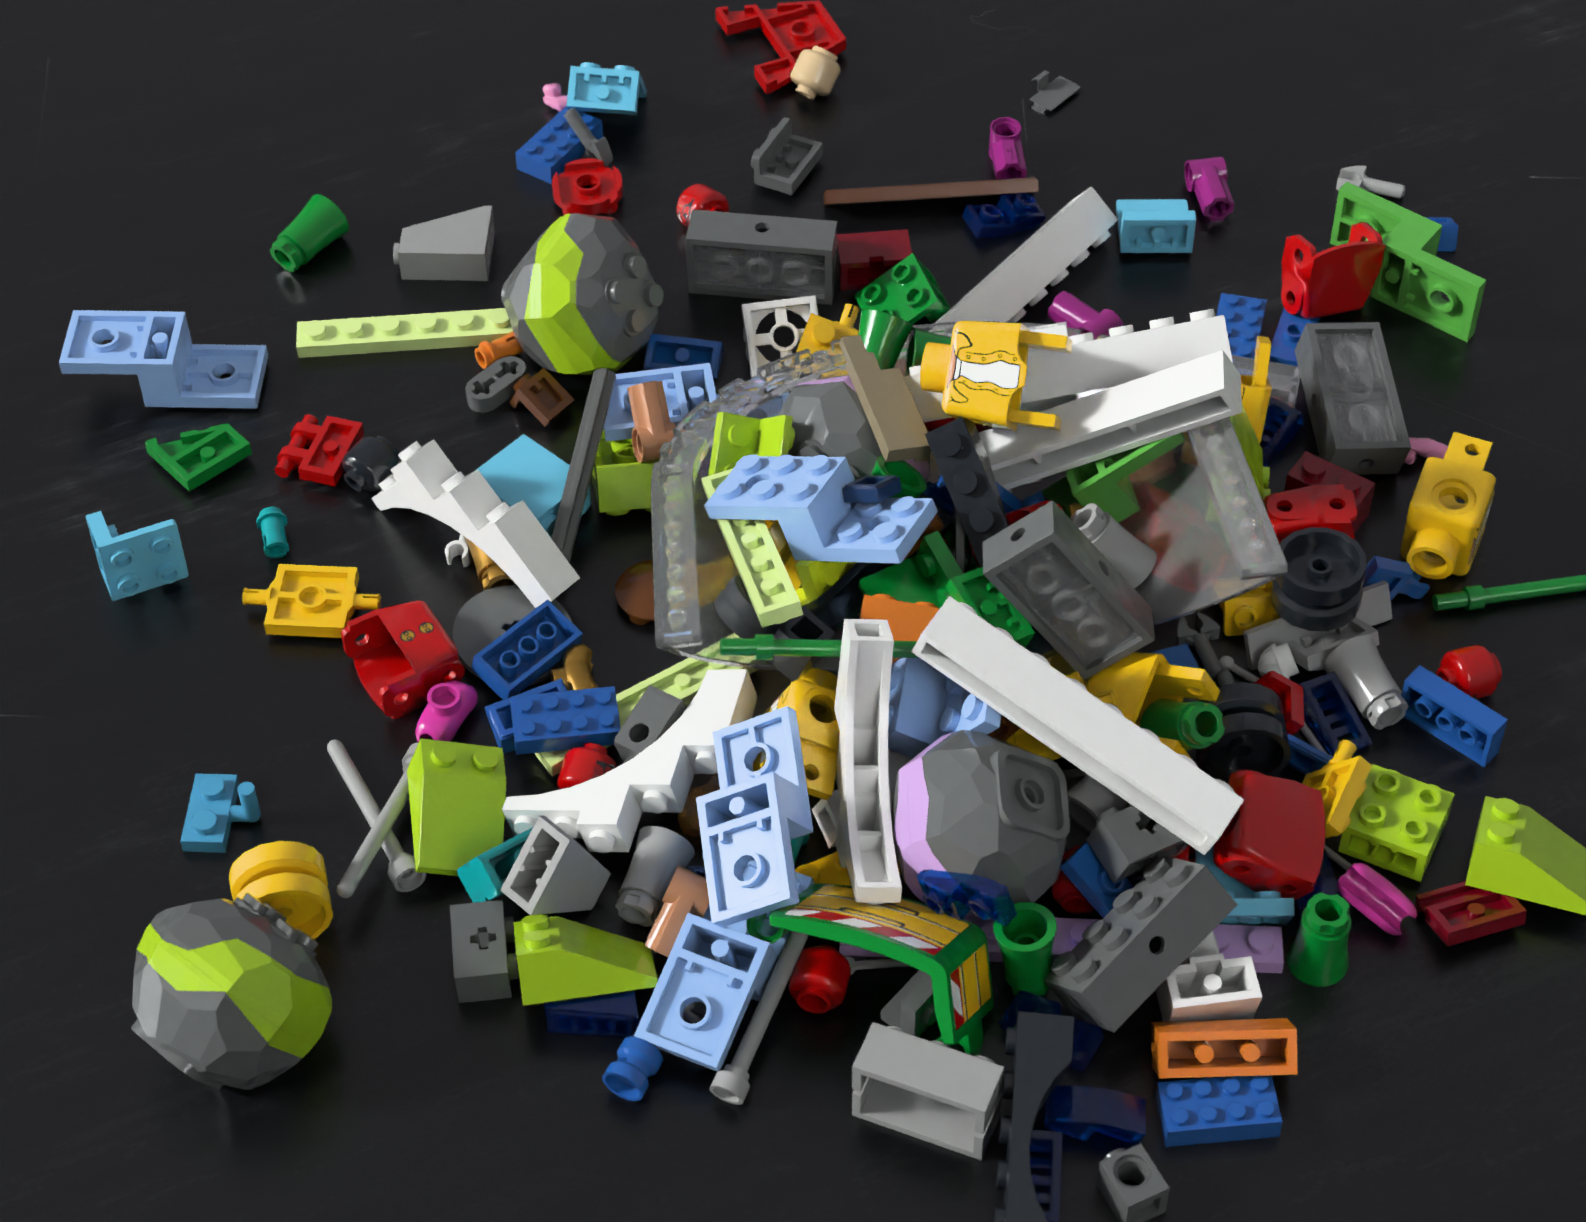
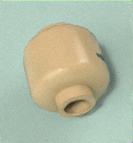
M813 46L812 50H802L791 72V80L798 85L796 92L814 100L816 95H829L840 73V66L836 62L838 57L818 46Z

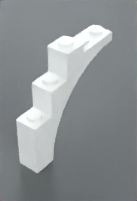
M434 439L423 446H420L416 441L400 452L398 456L402 461L390 469L392 474L378 484L382 491L371 498L380 511L393 507L408 508L430 515L455 529L495 561L516 583L535 608L547 599L550 602L580 579L523 500L510 507L506 502L502 503L478 469L466 476L461 471L458 472Z
M844 619L834 712L840 730L835 779L841 799L836 848L841 868H847L856 902H865L873 905L900 903L902 884L893 840L888 771L889 696L894 639L888 620Z
M707 670L696 696L681 717L657 741L631 760L613 770L569 788L538 795L507 797L502 811L514 835L517 836L534 827L539 816H546L573 839L583 838L589 852H629L642 812L682 813L694 774H718L713 732L751 719L758 700L748 670Z

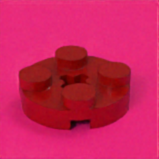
M585 158L564 165L565 171L560 173L559 176L556 172L553 176V198L556 204L562 208L564 215L573 213L588 215L611 214L618 209V202L623 195L622 175L616 167L613 166L612 170L605 167L602 160ZM590 185L591 188H584V186Z

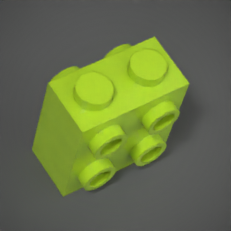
M1372 764L1365 781L1366 789L1356 800L1349 815L1351 821L1342 833L1338 852L1421 882L1448 821L1455 794L1443 790L1436 785L1407 777L1395 770L1385 769Z

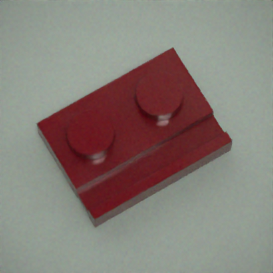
M1466 881L1416 895L1415 908L1417 912L1422 911L1425 914V921L1447 947L1524 925L1526 921L1527 910L1515 897L1465 885Z

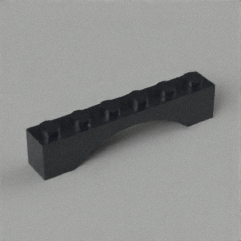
M960 417L926 433L925 437L979 565L983 567L982 542L1007 528L1011 523L995 482L990 459L974 422ZM1032 626L1035 634L1027 644L1026 649L1031 653H1038L1046 659L1059 654Z
M922 494V495H920L918 498H928V497L925 496L924 494ZM935 504L938 511L937 514L945 525L940 531L945 535L954 519ZM917 551L910 555L908 558L915 556L917 554ZM857 562L825 593L814 601L803 605V615L786 621L777 630L774 639L841 640L844 619H859L864 598L859 588L860 580L895 563ZM774 656L773 660L769 662L794 682L808 672L822 657Z
M1018 1011L1015 1027H1007L1004 1053L1005 1055H1013L1012 1071L1004 1070L1002 1099H1010L1009 1116L1001 1115L999 1143L1007 1144L1006 1161L998 1160L996 1189L1005 1190L1004 1207H995L994 1222H1048L1036 1197L1030 1172L1029 1146L1032 1128L1038 1113L1051 1093L1068 1076L1072 1062L1073 1016Z

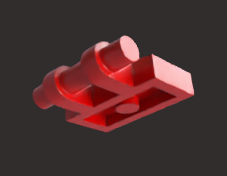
M307 414L301 422L295 424L290 435L292 439L288 446H284L277 456L278 464L274 471L279 477L287 478L292 470L298 468L300 479L336 487L344 472L342 465L343 457L365 434L363 423L327 415L322 426L317 425L318 419L315 416ZM311 444V446L309 447V449H304L305 446H308V445Z

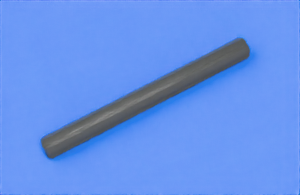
M606 368L596 369L593 373L551 538L569 563L616 380V374Z

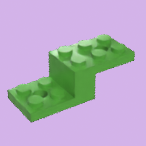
M1346 181L1339 189L1330 244L1338 246L1348 243L1352 225L1363 222L1370 224L1381 234L1382 243L1386 246L1381 268L1372 287L1370 297L1468 342L1475 333L1486 279L1436 257L1443 225ZM1441 292L1445 293L1450 301L1443 299Z
M1183 432L1066 470L1065 477L1042 490V493L1048 500H1053L1056 504L1059 503L1069 519L1071 517L1070 504L1077 503L1085 507L1089 503H1094L1103 511L1108 512L1119 523L1140 510L1129 475L1185 442Z

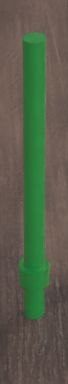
M1586 574L1483 588L1481 585L1466 586L1459 592L1433 595L1432 604L1435 611L1464 607L1468 611L1483 609L1485 604L1586 591Z
M755 634L754 639L720 638V655L754 656V660L772 661L774 656L840 657L842 640L774 639L773 634ZM894 641L892 658H919L912 653L917 641Z

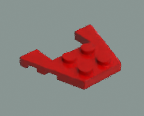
M819 0L777 3V9L760 10L757 4L744 5L745 11L728 12V6L715 8L716 20L727 36L760 27L780 56V59L754 66V77L766 95L792 81L791 72L802 50H812L813 46H818L834 55L846 50V37Z

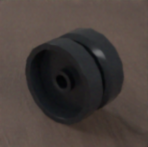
M1309 527L1295 531L1284 538L1276 551L1275 574L1271 587V601L1278 615L1291 625L1308 631H1330L1345 626L1356 617L1361 606L1362 585L1365 581L1367 569L1365 552L1359 543L1350 536L1330 528Z
M1239 682L1218 687L1220 693L1216 702L1198 699L1197 701L1216 706L1222 712V723L1225 727L1223 736L1218 742L1212 743L1203 749H1196L1199 769L1212 778L1228 784L1229 776L1236 771L1250 770L1275 777L1286 767L1291 754L1285 728L1282 701L1272 689L1260 684Z

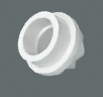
M1273 643L1260 655L1258 671L1262 676L1269 671H1275L1290 679V676L1300 673L1288 643L1277 647Z

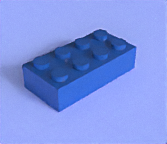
M567 106L515 152L518 170L552 185V179L556 172L559 176L560 173L565 171L564 165L580 159L581 155L585 153L586 148L564 117L568 111ZM578 111L597 140L603 138L602 120Z
M1221 293L1216 316L1224 315L1233 365L1240 374L1252 375L1257 336H1261L1267 300Z
M547 599L473 657L471 669L504 700L519 694L561 661L564 652L575 644H580L583 633Z
M1420 665L1405 679L1401 696L1409 706L1404 716L1406 719L1483 767L1497 755L1508 719Z
M615 686L510 696L516 755L569 750L583 747L585 743H595L601 746L615 745V736L621 729Z
M1272 1075L1210 1077L1157 1082L1155 1100L1165 1147L1280 1136L1283 1121Z

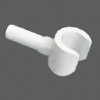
M460 534L459 540H454L445 547L448 565L452 564V559L457 555H462L463 567H468L471 563L468 545L462 534Z

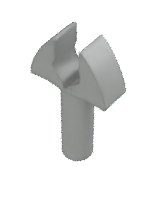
M1350 166L1340 170L1336 186L1338 191L1347 181L1374 194L1399 199L1405 195L1406 189L1402 184L1369 178L1366 175L1367 166Z

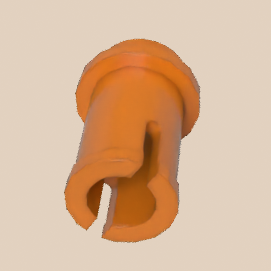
M513 331L492 342H480L479 347L475 349L476 360L483 369H486L503 357L524 353Z

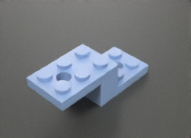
M73 310L59 366L62 374L137 375L145 407L257 409L268 360V351L266 345L192 344L185 312ZM104 340H113L108 344L100 345ZM222 374H232L228 378L220 379Z
M710 363L616 374L604 424L605 440L607 442L632 438V430L635 426L627 388L645 382L662 381L670 422L676 425L679 433L684 463L708 462L711 460L717 413L727 412L758 419L777 416L788 398L787 388L784 386L716 395Z
M752 454L743 456L704 505L710 519L778 520L794 560L895 564L902 563L938 512L933 498L906 496L902 498H888L880 503H845L842 488L855 481L846 457H827L825 455L800 457L791 455L758 456Z
M901 658L892 664L888 722L889 750L914 758L941 736L959 730L976 731L987 735L1000 727L1001 714L924 660L920 658Z
M789 706L713 732L720 790L697 797L696 802L712 924L719 927L731 925L799 903L791 839L812 833L813 825L797 714ZM765 751L767 755L765 765L760 770L754 771L753 762L759 753ZM756 860L757 870L755 875L750 880L744 881L743 870L748 862Z
M756 860L747 863L743 870L744 881L750 880L755 875L757 870ZM795 872L798 894L812 884H815L812 877ZM710 904L703 918L688 913L634 1037L646 1040L657 1049L714 1071L721 1070L750 1000L760 1001L791 931L775 943L770 944L750 936L746 926L747 919L724 927L712 924ZM768 912V913H767V917H768V920H769V921H770L769 915H770L772 912ZM693 1002L705 1004L706 1014L700 1022L691 1024L683 1020V1012L687 1005Z

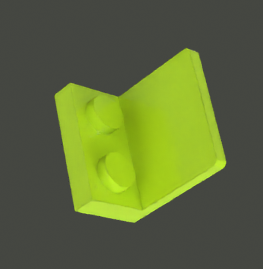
M727 412L717 413L708 476L733 469L743 456L752 454L758 456L788 455V451L792 448L795 438V431L792 427L793 417L780 415L758 419Z

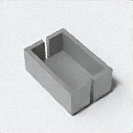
M873 1022L852 1066V1089H854L852 1093V1116L982 1161L1000 1118L1004 1066L995 1064L994 1061L984 1056H972L954 1050L940 1041H927L910 1035L899 1027H886Z

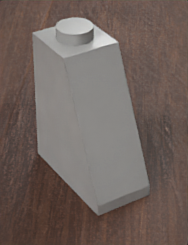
M482 206L402 228L400 243H394L393 246L394 265H400L402 280L488 281L495 238L492 206Z
M539 816L501 891L530 915L592 910L611 873L576 840L546 816Z

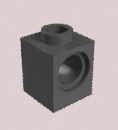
M1142 1144L1127 1150L1125 1148L1116 1149L1100 1161L1097 1187L1119 1222H1145L1166 1212L1170 1188ZM1131 1180L1135 1181L1139 1185L1128 1186L1124 1184L1122 1181Z

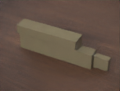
M860 335L841 337L839 345L847 361L845 367L885 462L914 459L915 462L928 461L931 454L930 446L925 437V434L928 432L901 369L881 370L874 353H867Z

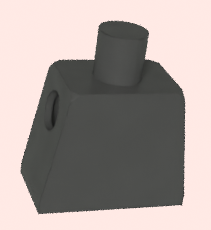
M651 685L648 686L615 736L614 744L623 761L622 764L631 760L657 741L681 717L686 710L681 699Z

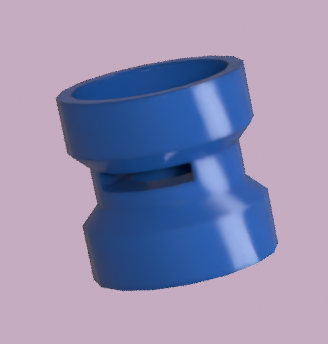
M630 1036L623 1040L617 1050V1061L609 1064L602 1079L606 1087L617 1096L629 1101H639L643 1098L649 1087V1076L655 1075L663 1063V1056L651 1043L641 1038Z

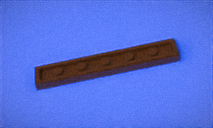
M1034 177L826 190L823 194L824 205L1034 193L1039 192L1038 179Z

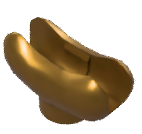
M575 644L568 648L562 657L563 668L551 669V681L562 678L568 691L599 688L591 674L593 667L591 662L592 650L585 644Z

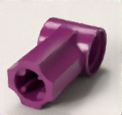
M1010 117L997 118L990 124L989 157L993 160L996 180L1026 178L1027 176L1021 144V125L1017 120Z
M1212 157L1187 160L1185 163V181L1188 191L1195 192L1204 216L1209 217L1211 221L1224 220L1228 214L1233 213L1234 201L1227 185V169L1224 158Z
M1062 291L1055 296L1052 305L1048 308V318L1056 323L1066 322L1067 330L1074 335L1092 332L1094 340L1110 337L1109 329L1124 326L1122 320L1114 311L1103 309L1098 312L1066 291Z

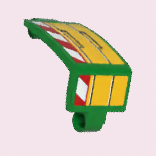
M823 883L812 884L798 894L799 903L771 911L772 913L769 915L770 921L768 920L767 913L747 919L746 926L750 936L770 944L775 943L790 931H795L873 951L929 974L932 980L935 1014L941 1036L936 1041L943 1042L950 1047L959 1043L964 1048L966 1054L972 1056L980 1055L982 1043L984 1042L981 1019L993 1009L994 999L987 937L984 931L976 924L951 913L901 897L900 903H883L881 905L856 902L852 886Z

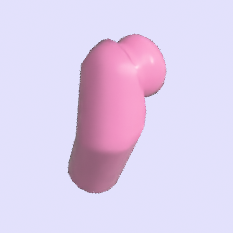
M558 83L546 84L543 87L545 95L542 97L543 101L547 106L560 112L567 105V96L561 93V86Z
M1409 437L1411 449L1404 463L1413 464L1416 455L1425 458L1437 457L1443 459L1448 445L1430 438Z

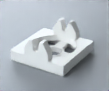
M816 295L742 304L743 338L746 344L745 353L749 361L751 380L788 374L793 361L792 349L801 340L805 328L797 329L793 324L789 323L786 310L800 315L807 322L811 313L818 315ZM774 312L776 324L772 327L770 333L756 334L760 321L769 313ZM782 326L790 328L795 336L793 344L788 347L777 345L773 338V333L777 328ZM771 345L774 349L780 351L782 365L768 361L759 352L757 346Z

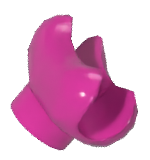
M450 680L433 686L427 694L428 704L423 710L416 726L415 734L417 741L419 742L421 738L428 739L430 735L434 740L451 742L464 720L478 702V694L474 687L456 680Z
M1354 863L1337 881V890L1340 895L1390 935L1399 936L1402 934L1400 925L1406 916H1412L1415 919L1417 917V910L1412 901L1390 881L1366 864Z

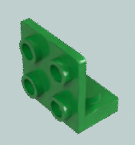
M913 253L855 294L861 310L871 309L885 312L904 319L912 325L924 316L933 323L951 309L934 275Z
M939 531L923 537L915 556L904 560L899 565L894 564L862 578L859 582V588L863 595L887 594L898 601L914 604L917 602H930L941 608L950 596L946 589L950 578L961 575L963 572Z
M983 567L950 578L946 589L953 599L971 606L979 617L994 627L1004 629L1013 637L1015 642L1026 648L1035 634L1032 625L985 577Z

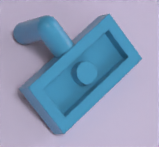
M196 773L180 840L183 851L225 853L232 822L253 823L261 817L254 784L251 782L239 784L238 776L232 774ZM238 795L241 805H236Z

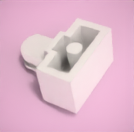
M1213 931L1155 990L1163 1022L1253 1019L1262 999L1252 956L1225 959L1223 953L1220 954Z

